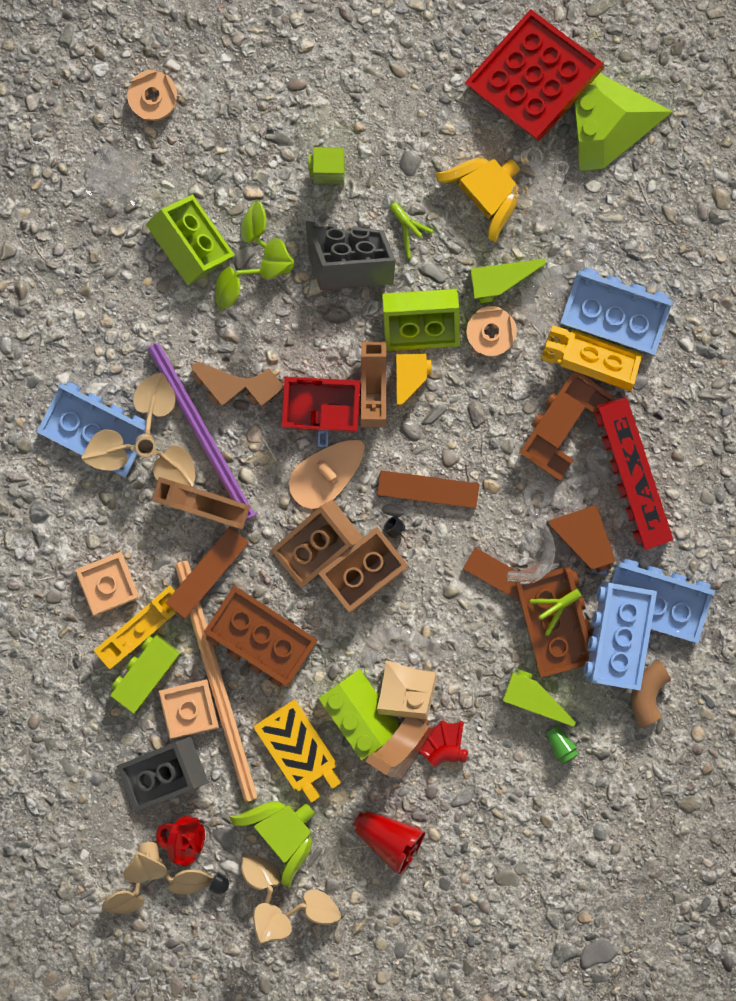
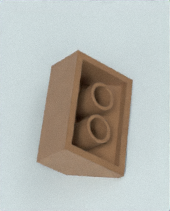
M376 527L318 574L346 610L352 614L410 567L381 530Z

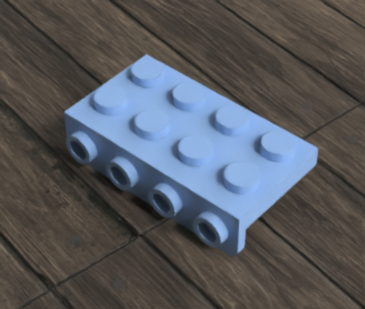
M584 268L583 271L578 270L560 325L655 356L670 309L674 303L669 300L670 296L661 292H655L654 295L645 292V287L637 284H631V287L621 284L622 280L613 276H608L607 279L597 276L598 272L589 268Z
M67 381L66 385L59 383V389L36 431L56 443L83 455L91 438L99 431L106 429L118 432L123 438V445H134L136 438L141 434H145L146 420L136 415L131 419L124 415L126 410L114 404L109 408L101 404L103 401L101 397L91 392L86 396L79 392L81 387ZM125 449L128 455L127 463L120 469L112 471L126 478L138 456L136 450Z
M625 558L623 563L617 562L611 583L657 591L651 625L652 630L699 643L711 599L715 594V590L710 589L711 584L696 580V584L688 583L685 576L672 573L671 577L662 575V569L648 566V569L645 570L638 567L639 562Z
M602 582L596 593L598 607L592 617L594 631L593 636L588 641V651H590L583 670V674L586 676L585 681L641 690L657 591Z

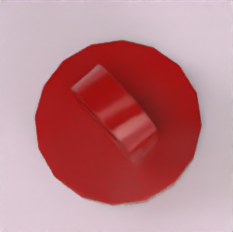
M184 816L176 823L160 825L156 831V839L162 848L167 849L168 858L173 864L187 867L196 860L194 858L196 853H200L203 849L205 829L203 824H200L198 818ZM167 830H169L170 832L168 839L166 837Z

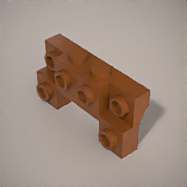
M572 371L558 394L552 392L545 405L548 406V409L544 415L539 413L531 424L534 430L519 451V454L558 481H561L574 459L558 449L584 409L594 414L597 412L596 405L614 400L615 396L595 384L585 375Z

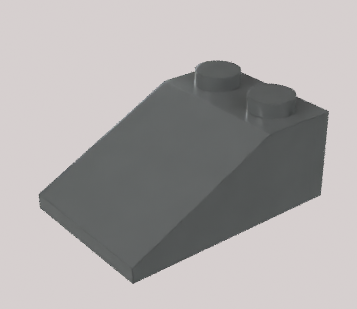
M191 737L117 765L134 812L209 783Z

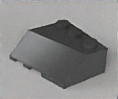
M306 221L309 261L320 290L393 284L396 259L384 230L360 227L343 230L338 229V225L328 224L327 228L314 226L315 222Z

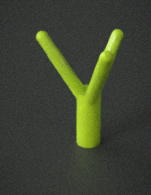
M395 202L389 209L402 224L406 258L409 260L411 259L408 228L418 238L422 237L418 229L429 234H433V230L410 219L401 206Z
M577 588L561 599H530V604H556L539 616V619L543 620L556 611L545 632L546 636L550 635L564 608L582 598V594Z

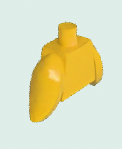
M475 158L446 171L435 173L439 183L450 184L459 182L458 186L487 219L490 220L492 218L488 227V239L497 243L499 233L517 205V194L515 192L517 184L512 179L520 171L517 163L510 159L501 167L494 159L488 161L485 158Z

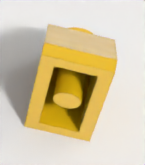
M396 354L397 406H402L426 382L427 375L432 374L431 360H427L426 354Z

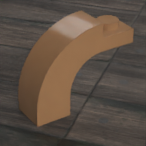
M361 342V427H386V342Z

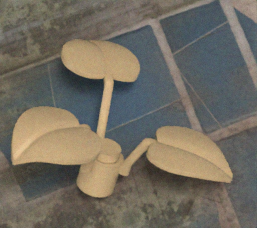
M157 373L144 379L136 388L133 396L135 409L141 413H148L145 434L139 435L134 445H123V438L118 432L107 429L99 431L91 438L82 455V460L96 469L112 471L120 469L127 463L128 455L125 449L136 450L142 457H149L152 454L159 455L160 458L156 459L153 464V473L157 481L159 477L193 487L195 467L188 451L181 446L171 445L166 449L165 453L155 450V440L150 435L152 414L158 417L165 416L172 411L175 405L174 390L164 374Z
M146 842L138 846V851L133 860L123 872L125 880L136 883L135 890L132 893L123 890L112 894L103 902L101 908L116 914H127L139 910L144 904V898L138 896L141 883L147 880L151 881L152 879H159L165 876L167 881L170 882L168 886L169 891L187 895L207 887L212 882L213 876L199 870H184L177 873L174 877L170 876L164 865V859L159 858L158 845L154 842Z
M245 855L241 858V872L246 883L257 890L267 889L265 903L259 904L253 913L254 929L259 944L287 938L292 931L288 917L300 909H305V916L308 920L320 925L333 924L341 918V913L334 901L326 893L319 890L307 891L303 895L304 903L299 904L286 914H282L280 908L269 904L273 892L272 886H278L281 882L277 868L270 861L260 856Z

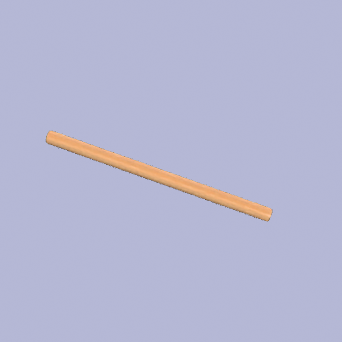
M181 561L175 564L180 584L191 572L188 561ZM199 601L189 615L244 801L249 802L257 798V793L213 644L205 639L207 634L204 633L207 624Z

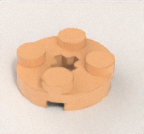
M147 70L136 75L131 81L127 92L128 103L132 111L145 121L162 120L169 116L177 105L178 95L176 86L166 74L155 70ZM151 89L154 92H159L155 102L146 100V97L149 95L148 91Z
M487 306L479 309L472 315L466 328L467 340L473 350L488 357L499 356L510 349L517 332L515 321L511 315L496 306ZM488 325H493L494 329H498V333L494 335V338H490L489 335L484 333V330L488 329Z

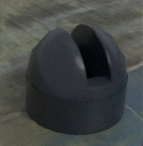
M393 516L385 523L383 531L392 538H399L402 536L400 533L405 532V524L397 516Z
M217 872L208 890L216 894L226 892L229 888L228 878Z

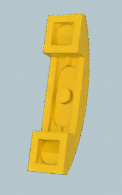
M168 586L138 614L93 650L109 670L176 614L174 610L165 604L175 591L171 586Z

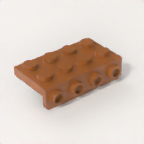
M566 566L514 580L539 677L542 678L583 667L586 661L589 660L588 634L592 633L590 622L588 619L584 620L582 610L586 609L583 596L564 608L549 636H546L545 632L556 611L543 620H540L539 616L556 604H530L529 602L530 599H561L574 591L576 586L579 585L576 571H572L570 567Z
M233 585L204 630V633L207 634L205 638L207 641L217 647L221 643L228 648L227 654L238 661L241 657L250 662L248 664L250 669L258 674L264 671L270 675L268 680L280 688L283 684L289 687L293 677L318 641V639L235 585Z

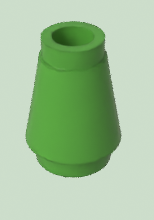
M559 726L546 733L556 761L559 760L561 765L579 755L576 751V745Z

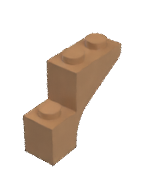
M201 362L191 366L194 371L191 374L192 378L199 386L205 384L210 390L206 395L215 405L220 403L225 407L245 389H248L249 392L245 395L254 406L259 403L263 408L284 390L283 384L269 368L255 377L239 378Z
M162 477L158 478L151 500L242 530L250 505Z

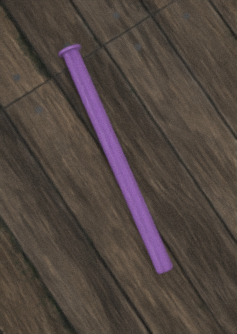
M159 343L151 345L148 348L150 356L159 372L164 374L172 386L178 406L230 499L250 505ZM251 506L246 521L258 514L257 511L253 512Z

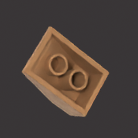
M332 499L316 509L271 549V552L302 589L315 579L320 571L363 537Z

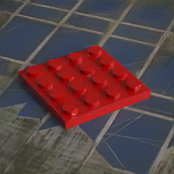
M530 9L466 80L465 85L539 142L602 72L605 65Z

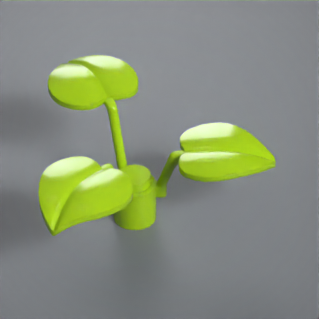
M258 200L249 207L244 215L241 224V235L245 242L251 243L255 240L257 244L265 248L264 256L262 257L263 261L260 269L238 270L234 273L232 267H227L221 272L215 286V299L219 310L222 312L231 307L239 296V276L260 273L263 279L271 280L280 274L288 275L293 269L294 259L288 254L286 246L281 239L273 238L267 244L260 239V236L266 230L267 219L263 205Z

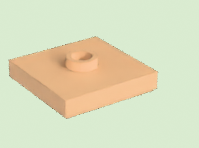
M122 551L75 570L93 616L140 598Z
M208 679L158 691L170 740L219 728Z

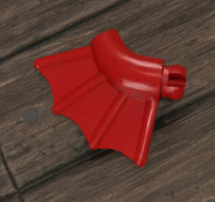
M443 720L440 721L433 728L419 754L427 758L435 768L445 761L465 763L469 752L467 749H461L464 722L447 723Z

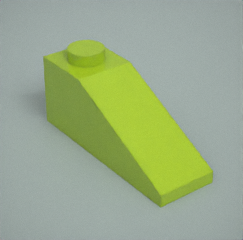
M545 259L471 268L470 277L474 301L479 300L480 304L495 302L494 298L500 297L544 267L546 264Z
M520 669L518 673L511 672L502 701L574 727L576 722L536 680L531 679L533 674Z

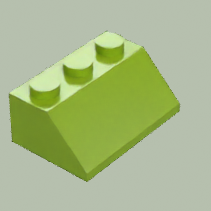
M193 194L161 209L145 224L187 285L204 278L235 256Z
M457 289L382 294L386 351L460 346Z
M359 668L319 696L318 699L362 761L382 747L393 736L400 725L393 716L378 714L377 707L380 697Z

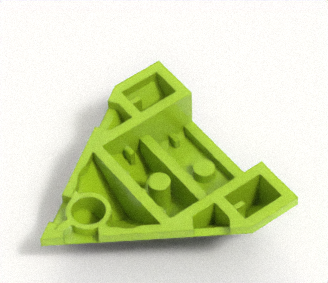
M600 73L574 102L579 172L606 168L673 111Z

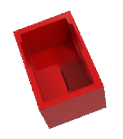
M284 376L282 428L358 433L360 381Z

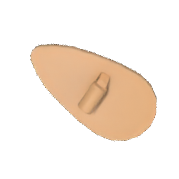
M361 440L339 442L313 454L298 464L291 473L289 480L290 493L294 500L301 506L310 509H317L328 501L334 500L358 469L364 454V443Z

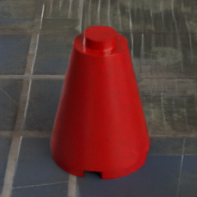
M366 811L364 814L361 812L353 823L356 827L355 833L398 874L403 873L413 859L411 858L415 850H419L425 837V832L420 828L371 811Z

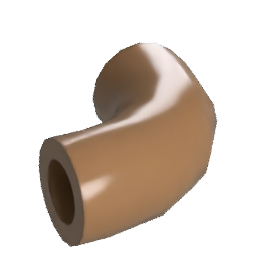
M660 660L655 661L644 670L641 690L632 689L631 706L640 728L647 727L662 717L656 704V696L665 684L671 682V678Z

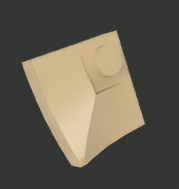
M386 660L377 707L378 714L427 719L437 682L436 672L418 670Z

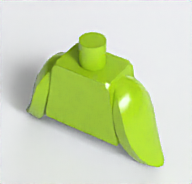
M271 801L256 806L242 814L229 816L234 826L254 824V828L279 858L286 863L281 874V884L290 888L295 874L311 851V831L305 825L307 821L316 815L311 807L305 803L294 812L289 804L284 805L278 801Z

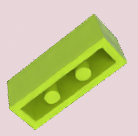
M313 147V154L308 155L309 176L314 177L315 184H345L344 148Z
M156 635L154 638L151 636L147 638L141 646V649L144 651L140 657L134 656L126 666V669L129 671L124 678L119 676L110 687L114 690L110 696L132 713L138 711L181 654L179 650L159 635Z

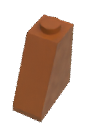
M597 505L547 521L548 526L589 570L596 569L597 573L611 569L610 564L616 562Z

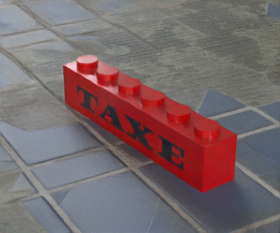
M623 396L596 405L597 412L594 413V418L598 428H603L605 436L601 437L605 450H610L613 460L609 461L610 467L614 475L618 474L620 483L617 484V488L621 498H626L628 507L625 508V512L629 522L633 521L636 530L632 531L636 545L641 544V547L647 550L674 541L628 398Z

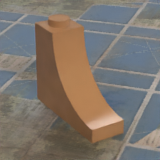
M406 717L393 736L378 751L371 753L365 762L386 776L402 780L433 731V728L428 725L430 720Z

